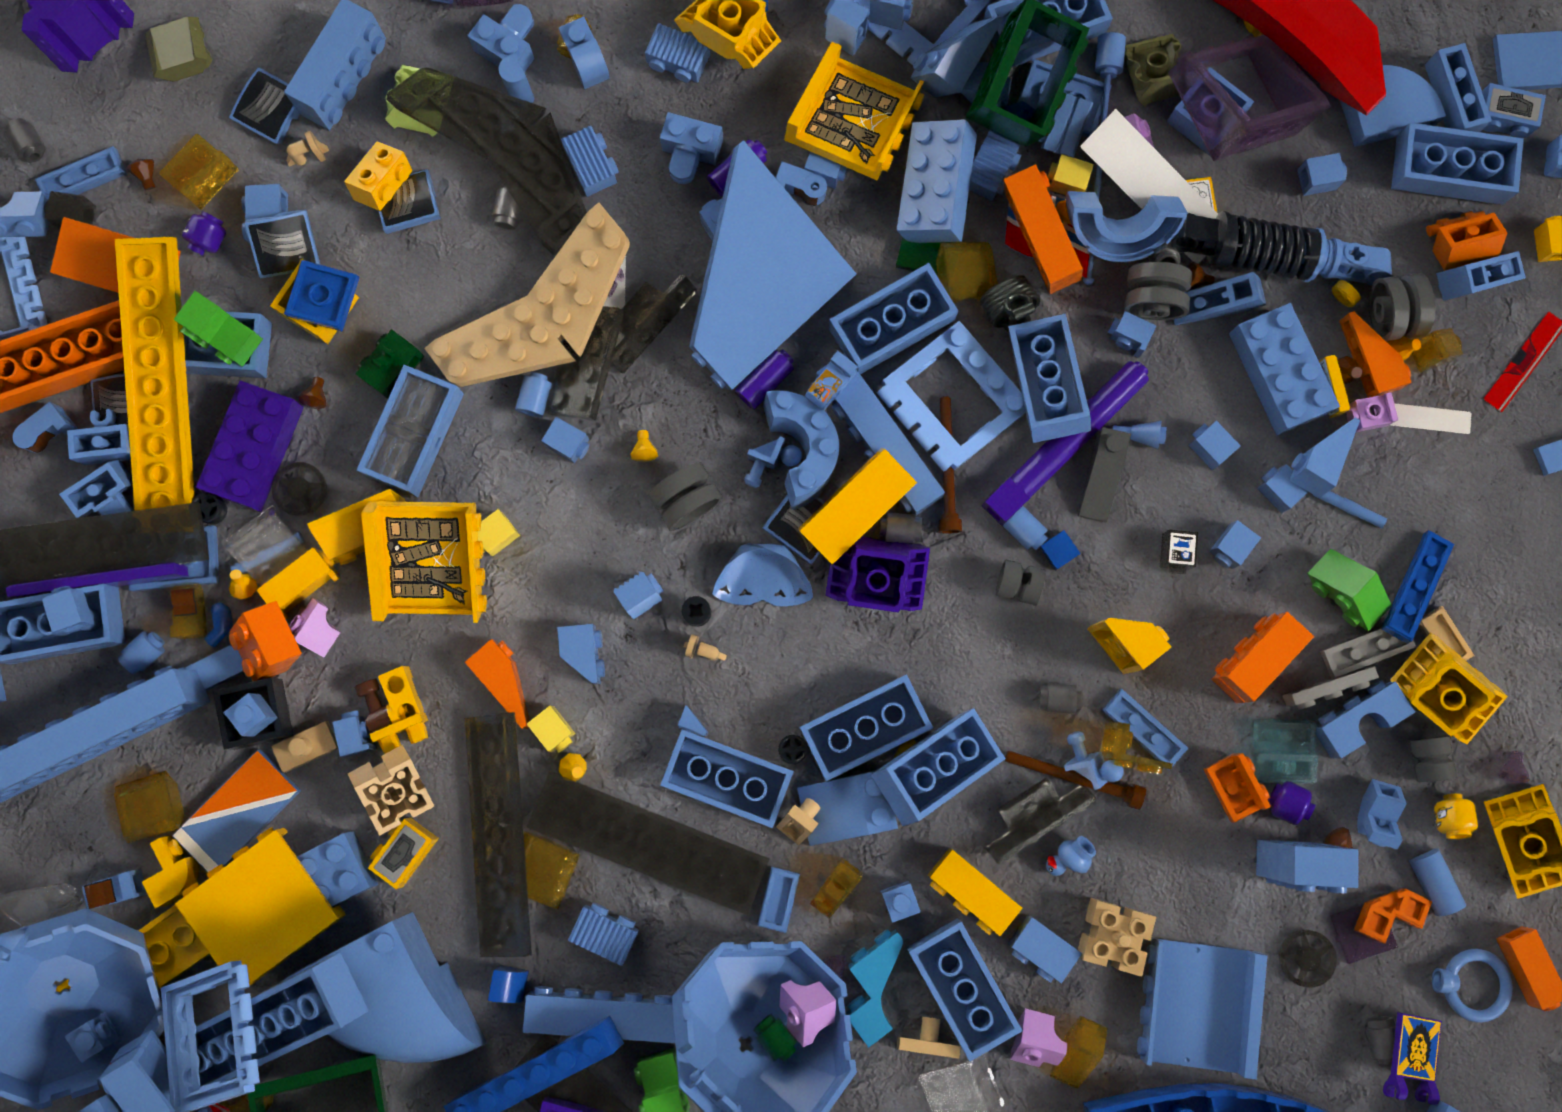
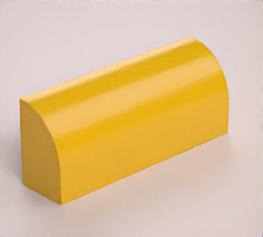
M881 448L813 513L798 530L833 565L917 482L885 448Z

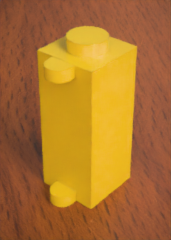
M312 547L256 591L266 604L277 601L285 619H287L288 615L286 613L330 579L336 582L340 577L334 568L336 562L328 560L324 552Z

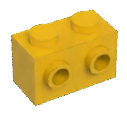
M376 141L344 183L354 201L381 211L387 202L392 199L403 182L408 179L413 170L403 151Z

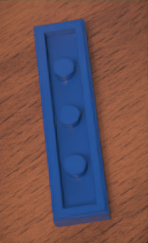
M1429 530L1423 534L1381 630L1407 644L1413 641L1455 544Z

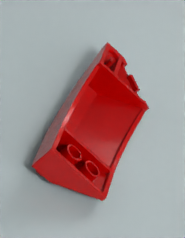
M1213 0L1251 24L1277 44L1320 83L1321 89L1367 116L1386 97L1378 27L1352 0Z

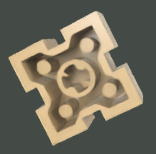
M403 745L382 755L383 763L372 768L370 762L347 773L379 836L401 825L402 823L399 818L410 812L412 818L434 807Z
M1090 897L1085 921L1091 924L1089 934L1083 932L1081 934L1078 951L1082 954L1079 958L1107 967L1109 959L1112 960L1111 966L1117 970L1142 977L1148 953L1142 950L1141 946L1143 939L1151 941L1156 916L1125 907L1124 913L1121 914L1120 906Z

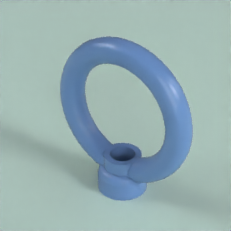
M1464 950L1450 960L1446 969L1436 968L1432 974V987L1434 991L1444 993L1448 1004L1454 1012L1466 1020L1480 1023L1494 1020L1502 1015L1510 1004L1513 993L1510 972L1498 956L1487 950ZM1471 961L1487 963L1494 969L1499 978V995L1490 1007L1483 1010H1474L1467 1007L1457 994L1460 988L1458 972L1465 964Z

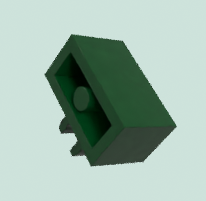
M391 329L388 334H383L378 339L376 349L372 354L361 360L356 375L388 399L403 365L415 369L425 356L419 349Z

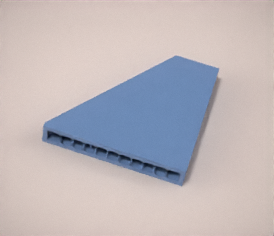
M744 140L733 149L689 348L694 352L691 354L694 361L702 368L706 366L713 373L710 376L712 381L720 389L725 387L727 390H733L856 275V272Z

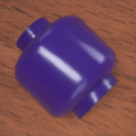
M204 211L201 214H192L182 232L183 239L189 242L187 248L202 256L205 251L216 253L227 233L225 228L222 227L224 222Z
M1285 781L1282 785L1277 783L1268 800L1272 815L1292 825L1299 824L1302 819L1308 821L1316 806L1311 803V792L1291 781Z

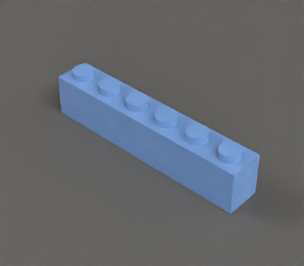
M824 366L823 368H821L819 371L816 372V379L819 377V375L822 373V371L826 368V366ZM857 371V374L840 395L832 401L833 405L831 408L839 420L843 418L850 426L848 432L856 443L861 441L867 451L864 454L868 460L881 448H885L914 478L917 483L898 502L906 513L911 511L916 516L941 499L945 491Z
M537 986L535 991H530L526 995L523 1032L573 1036L588 1026L611 1016L622 1040L675 1043L672 996L655 995V999H643V994L625 993V997H615L613 992L604 990L595 991V995L583 994L582 989L567 988L565 993L553 992L552 987Z

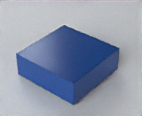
M1065 530L1039 547L1055 571L1081 554Z

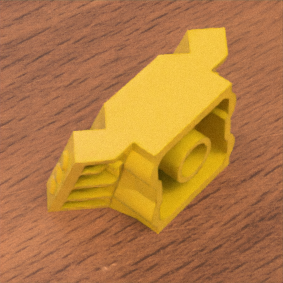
M695 0L674 19L682 32H692L698 42L726 59H736L743 69L754 68L781 42V39L767 21L765 12L766 2L762 0Z
M1431 632L1390 679L1391 682L1398 684L1403 694L1409 698L1411 704L1448 735L1454 736L1465 744L1472 740L1508 697L1496 684L1490 682L1482 672L1472 667L1454 649L1447 646L1438 636Z
M1544 784L1484 801L1517 899L1562 886V827Z

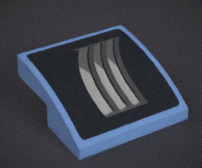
M257 68L239 95L229 118L268 140L282 145L292 119L298 120L300 113L284 93L289 83L262 68Z
M428 169L410 174L408 179L395 192L392 199L379 211L383 230L386 234L441 219Z
M306 209L282 212L276 216L245 221V227L260 278L293 273L301 259L320 264Z
M125 374L91 380L93 411L95 410L100 413V421L106 418V409H111L116 413L114 425H128Z
M786 495L762 529L782 545L791 549L808 564L812 565L820 552L798 528L825 502L817 497L811 503L792 510L788 495Z

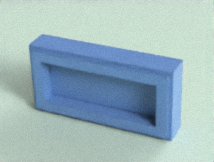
M771 866L757 926L784 933L787 932L800 873Z

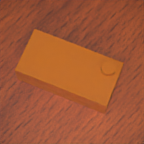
M1035 164L1005 178L1004 193L1049 294H1052L1081 281L1083 268L1047 190L1050 187L1049 179L1045 171L1039 172Z

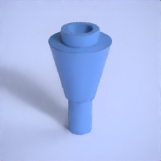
M1161 421L1132 425V427L1113 425V430L1131 433L1130 440L1158 449L1159 444H1165L1167 427H1161Z

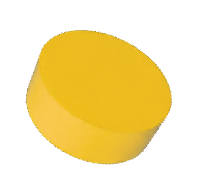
M1339 280L1332 287V293L1335 298L1347 307H1354L1361 300L1359 292L1345 280Z

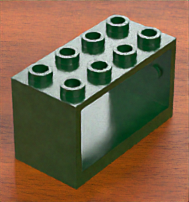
M1024 0L1008 14L966 118L1024 147L1048 136L1055 124V120L1052 119L1056 109L1058 110L1062 106L1066 98V93H1064L1067 82L1070 83L1076 74V60L1078 56L1083 54L1088 45L1086 36L1090 28L1035 0ZM1027 29L1062 45L1030 122L996 106Z
M373 1055L254 1085L255 1091L248 1093L250 1112H265V1097L368 1071L372 1072L378 1112H389L380 1059Z

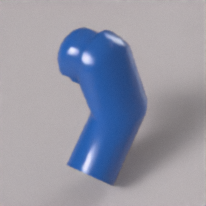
M221 602L215 603L211 607L210 612L214 627L204 637V640L214 648L233 627L231 610Z

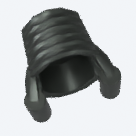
M1016 275L994 285L980 298V303L992 327H1003L1008 334L1009 318L1012 317L1014 321L1024 318L1025 322H1030V314L1035 312L1041 301L1040 295H1038L1025 275Z

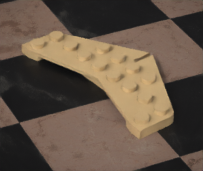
M597 203L586 213L527 296L435 339L424 349L445 377L458 387L576 361L561 341L566 339L573 350L581 357L629 249L630 242L628 237L603 206Z

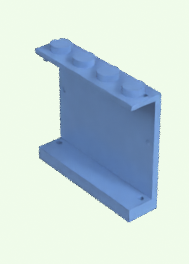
M1152 938L1151 945L1147 946L1146 949L1148 953L1146 962L1149 963V973L1143 979V992L1146 994V1004L1140 1010V1023L1143 1024V1035L1137 1041V1052L1140 1055V1059L1146 1065L1151 1066L1152 1062L1233 1072L1238 1073L1244 1078L1257 1080L1268 955L1257 951Z

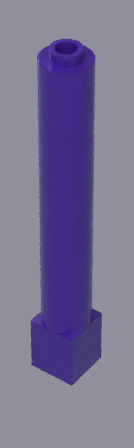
M1128 361L1087 401L1091 418V431L1048 440L983 503L982 507L1003 526L1149 381L1147 368L1138 361L1135 363Z

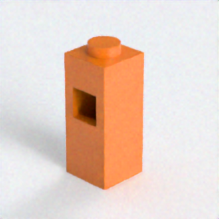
M1521 926L1496 938L1527 1004L1543 1011H1551L1560 1007V1002H1562V981L1537 930Z

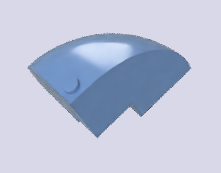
M413 912L379 927L282 980L283 982L341 953L369 1011L342 1028L327 1034V1036L342 1046L368 1057L376 1055L377 1059L384 1061L427 1063L463 1055L487 1044L448 962L439 966Z

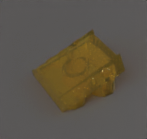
M989 242L940 244L936 259L938 277L953 303L972 298L980 300L981 296L989 288L998 284L993 251Z
M167 771L115 786L114 798L122 834L128 844L162 833L176 831L181 826L184 812L178 785Z
M525 832L504 886L546 906L559 909L571 876L578 866L580 855L571 848L543 836Z

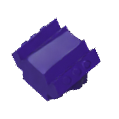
M26 0L30 10L23 15L21 30L62 72L77 73L79 60L92 61L93 55L112 40L119 39L120 28H133L134 13L123 0Z
M862 536L833 565L830 563L825 596L837 601L848 602L849 606L898 613L900 610H922L930 548L921 544L885 542V540Z

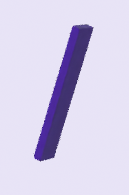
M166 563L8 585L6 592L7 597L19 599L52 593V590L63 586H70L72 589L98 584L119 587L189 577L186 565Z

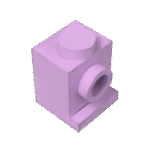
M1391 392L1380 396L1355 400L1349 404L1350 410L1347 411L1348 422L1355 417L1360 420L1356 432L1386 427L1398 421ZM1370 407L1372 408L1373 415L1369 411Z

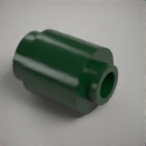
M772 1014L764 1018L753 1029L757 1034L755 1038L773 1061L780 1058L784 1062L796 1051L794 1045L797 1040L779 1018L775 1019Z

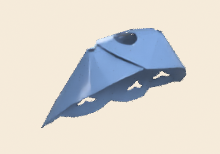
M747 543L741 545L724 567L715 582L712 592L718 599L736 605H751L764 600L775 606H793L805 603L813 598L811 584L790 549L784 545ZM727 586L730 593L727 594L724 590L720 591V588ZM799 588L806 592V594L801 593L799 596H796ZM744 589L751 593V595L744 594L740 596ZM782 590L783 594L786 595V597H783L782 595L775 596L774 594Z

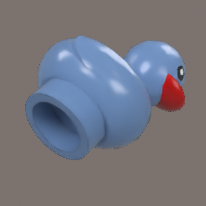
M1079 836L1076 840H1066L1058 847V855L1048 857L1046 869L1053 876L1062 875L1066 871V867L1078 873H1086L1091 867L1092 858L1096 855L1095 847L1083 836Z

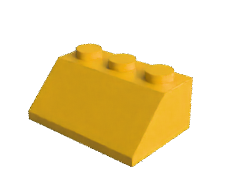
M388 489L307 523L328 560H333L336 563H340V565L348 564L357 559L356 555L365 552L361 512L368 501L406 502L405 499L392 489Z
M1107 618L1087 628L1123 675L1144 670L1171 648V645L1167 642L1169 640L1167 633L1160 626L1157 625L1155 627L1153 623Z

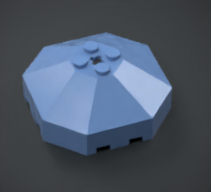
M85 908L0 934V1097L36 1110H41L52 1106L53 1100L71 1095L73 1099L99 1090V1085L102 1084L99 1080L121 1047L151 1029L158 1038L164 1031L161 993L142 932ZM64 978L69 979L68 985L71 988L57 992V986L53 983L55 981L61 982ZM106 1012L122 1038L81 1063L65 1036Z
M793 941L788 944H774V942H750L749 944L734 945V942L720 943L708 952L672 995L679 1088L703 1112H829L857 1073L856 1062L851 1060L849 1042L853 1041L850 1015L845 1014L844 998L847 997L846 983L802 941ZM791 980L795 984L807 986L820 981L836 999L835 1023L820 1030L814 1042L808 1046L802 1047L797 1041L794 1045L796 1051L784 1062L780 1058L773 1061L755 1038L757 1034L753 1029L770 1014L775 1019L779 1018L787 1027V1015L779 1007L781 984ZM739 1038L743 1040L749 1038L751 1040L749 1044L752 1049L751 1052L748 1050L740 1051L741 1043L738 1041Z

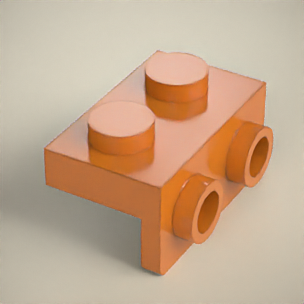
M1233 753L1203 769L1230 822L1235 823L1258 810H1266L1271 807L1268 802L1270 796L1266 787L1258 782L1254 775L1256 769L1253 762L1243 753Z

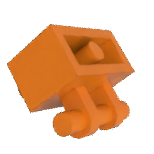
M1468 211L1454 219H1439L1435 224L1426 227L1429 237L1437 235L1432 252L1444 271L1499 256L1508 234L1495 212L1486 215L1484 211L1475 213Z

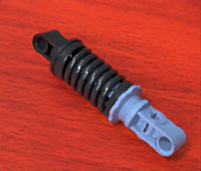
M1221 211L1215 219L1188 213L1180 231L1171 240V246L1179 252L1207 255V262L1211 266L1228 267L1232 265L1236 269L1242 267L1244 270L1253 269L1255 272L1274 273L1276 276L1285 274L1288 278L1300 279L1308 283L1314 280L1317 275L1327 279L1339 278L1345 281L1350 280L1372 285L1377 278L1392 277L1391 252L1386 248L1342 242L1337 238L1329 240L1326 239L1324 229L1300 228L1297 225L1290 226L1286 223L1279 224L1275 221L1268 222L1264 219L1258 220L1252 217L1247 219L1244 216L1230 214L1227 211Z

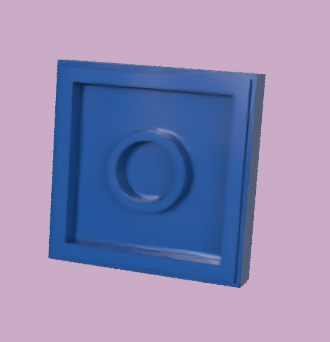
M301 260L284 314L290 318L342 332L360 277L357 274Z

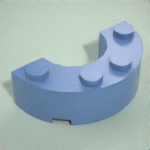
M1067 191L1066 194L1067 214L1078 239L1093 255L1113 262L1135 261L1154 254L1153 250L1165 242L1168 244L1177 235L1188 214L1179 197L1151 195L1147 205L1138 214L1127 219L1115 220L1103 215V208L1095 192Z
M767 391L763 408L770 432H783L793 436L800 442L805 452V460L798 467L788 470L785 480L791 509L794 510L814 501L829 483L839 455L838 434L828 414L807 397L789 391Z

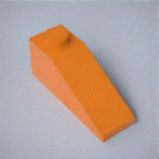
M1355 311L1348 313L1339 320L1351 355L1362 369L1360 379L1368 398L1400 390L1412 383L1410 380V369L1404 363L1402 356Z
M491 639L467 659L465 663L522 729H528L527 723L530 722L516 662L511 658L514 652L503 640L498 643V641Z

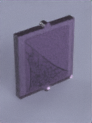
M1363 905L1330 915L1337 934L1336 941L1340 943L1348 964L1398 948L1392 929L1385 944L1379 943L1354 930Z

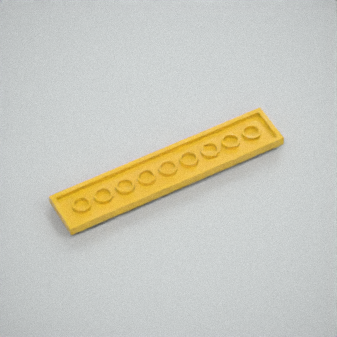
M177 238L115 239L136 533L196 531L197 522L191 512V503L195 498L184 334L180 332L183 326L174 320L182 309Z

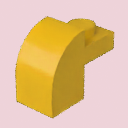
M172 836L160 837L150 843L163 869L142 881L154 908L167 906L183 897L181 893L196 883L198 878V862L193 857L183 858V848Z

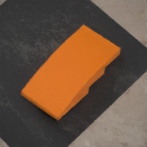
M63 217L50 273L119 293L115 239L135 237ZM178 250V261H179L180 255H181V251H179V250Z

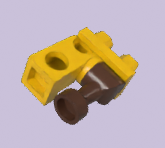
M400 666L378 676L389 703L384 706L376 694L380 690L377 678L365 681L354 687L358 697H365L369 711L366 726L370 731L372 742H378L385 754L401 746L397 736L401 732H407L411 744L428 738L424 723L429 720L426 713H424L421 700L416 692L409 666Z

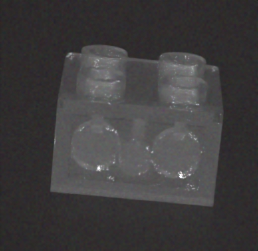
M271 505L226 539L227 551L260 586L308 551L282 522L281 512L274 505Z
M985 1054L971 1062L966 1056L960 1063L922 1072L918 1076L932 1112H1001L1005 1107Z

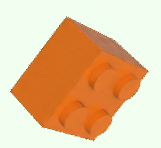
M277 601L243 612L229 631L230 644L234 650H238L242 658L243 671L248 677L251 676L253 682L286 672L302 654Z

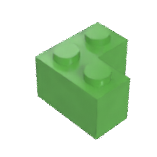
M197 291L193 292L174 318L176 322L183 326L180 332L205 349L209 345L217 349L218 351L215 353V356L229 365L234 361L243 367L263 340L253 330L230 316Z
M1332 549L1307 573L1313 584L1311 586L1313 591L1323 598L1328 596L1340 606L1343 612V619L1354 627L1359 625L1369 631L1392 607L1377 572Z
M675 1048L640 1057L637 1062L638 1067L634 1068L638 1086L643 1085L645 1092L642 1104H639V1111L689 1112L688 1097L678 1086Z

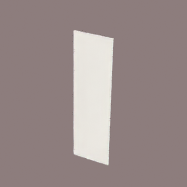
M1117 109L1080 146L1141 209L1147 205L1151 195L1176 196L1180 198L1188 213L1213 219L1217 217L1218 213ZM1184 252L1192 261H1195L1197 264H1199V262L1206 256L1202 254Z

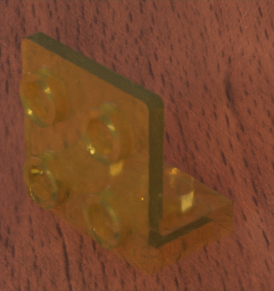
M195 134L159 174L202 210L239 171V168L223 152L215 149L199 134Z
M1121 722L1105 723L1101 747L1104 759L1115 760L1114 765L1122 766L1123 768H1132L1134 764L1137 765V771L1152 774H1162L1163 769H1172L1173 763L1126 755V749L1131 748L1133 732L1129 731L1130 724Z

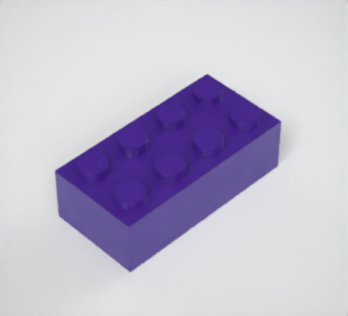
M240 380L196 488L219 498L262 512L304 406L292 398Z

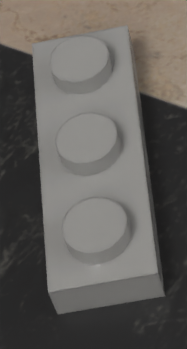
M1380 628L1322 650L1320 653L1329 675L1333 679L1415 648L1416 645L1414 641L1407 644Z
M1375 666L1362 668L1282 696L1286 706L1297 705L1298 710L1315 705L1314 699L1323 696L1325 700L1340 697L1343 695L1342 690L1352 687L1353 691L1371 686L1369 681L1379 678Z

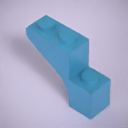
M888 929L883 931L874 939L876 942L874 946L868 950L864 947L850 957L852 962L848 965L850 971L868 996L863 998L860 995L849 1003L847 1007L850 1010L846 1012V1015H850L851 1024L868 1048L893 1030L891 1023L883 1013L881 996L903 945V939L896 929L892 932Z

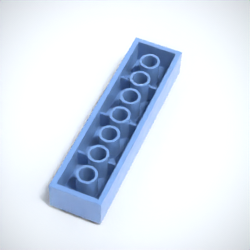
M172 666L164 667L154 673L155 677L147 681L141 679L127 685L128 690L120 694L114 692L105 695L99 699L101 703L93 707L90 705L80 707L72 712L73 716L66 720L63 718L53 720L45 724L46 729L39 733L35 731L18 737V743L14 745L0 746V803L210 703V699L206 690H204L197 671L185 670L184 667L178 669L172 668Z
M341 953L251 998L253 1020L248 1022V1026H254L257 1052L252 1054L251 1058L252 1060L257 1059L258 1066H261L342 1028L369 1011ZM228 1009L196 1025L195 1035L197 1054L199 1056L198 1067L201 1087L237 1077L231 1010Z

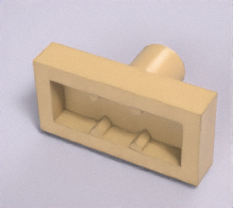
M324 721L271 746L282 773H287L338 749L336 737L329 721Z
M806 798L800 807L794 805L781 819L776 828L800 845L819 824L813 818L821 808L814 800Z
M922 1017L920 1040L897 1037L896 1049L959 1059L961 1046L938 1043L940 1019Z

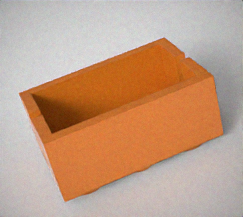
M1289 612L1279 615L1273 613L1270 617H1262L1253 627L1256 630L1249 639L1244 637L1234 647L1236 653L1230 659H1223L1215 667L1214 670L1217 673L1211 680L1237 704L1254 702L1315 637Z

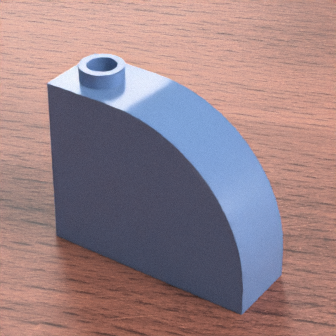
M1383 65L1386 97L1367 116L1340 100L1354 147L1397 137L1409 123L1436 126L1446 116L1436 91L1424 78L1413 71L1398 66Z

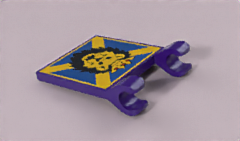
M1397 1012L1391 1075L1383 1086L1385 1096L1394 1097L1395 1095L1397 1099L1405 1100L1408 1096L1405 1077L1422 1080L1415 1091L1417 1101L1426 1102V1094L1428 1093V1104L1437 1105L1439 1103L1440 1095L1435 1081L1442 1021Z

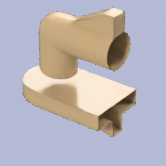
M311 131L305 132L306 139L313 153L320 162L325 161L324 153L329 151L328 146L319 142ZM304 139L288 145L286 161L289 167L295 164L303 165L306 163L307 159L304 153L310 150Z
M692 634L689 642L684 643L683 647L687 648L685 652L686 657L693 658L699 640L698 636ZM700 642L697 655L709 658L712 661L717 659L726 660L727 655L720 653L717 647Z

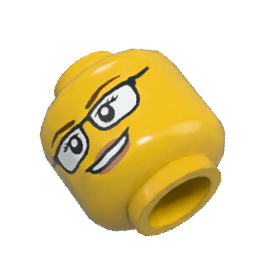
M1462 794L1444 795L1443 800L1435 804L1436 827L1440 833L1446 834V838H1469L1472 836L1471 833L1478 828L1475 804L1471 800L1463 799Z

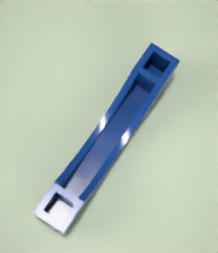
M608 1016L529 1061L458 1094L443 1107L446 1112H502L610 1056L624 1042L611 1016Z

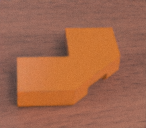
M1406 888L1397 889L1364 902L1354 930L1379 943L1385 944L1395 918L1417 929H1422L1432 901Z

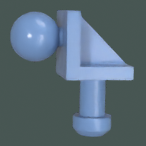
M779 436V439L758 448L749 449L747 457L754 464L750 474H746L744 478L745 483L754 488L760 487L762 483L760 477L765 466L774 470L779 457H781L782 462L786 466L793 467L798 465L802 459L801 450L794 445L784 447L785 438Z
M1077 731L1068 735L1067 741L1069 745H1072L1075 757L1064 765L1065 771L1075 770L1092 782L1094 790L1100 789L1107 782H1117L1122 778L1124 769L1120 762L1116 760L1105 762L1102 752L1087 754L1083 742L1086 740L1084 733Z

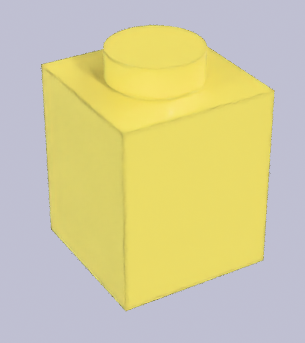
M1061 154L1058 163L1052 162L1047 176L1051 180L1049 190L1066 195L1067 191L1085 192L1094 164Z
M499 509L481 522V530L478 531V541L483 542V553L487 551L491 556L496 555L521 536Z
M551 705L527 723L528 727L548 752L557 750L560 753L573 742L570 738L576 734L558 710Z

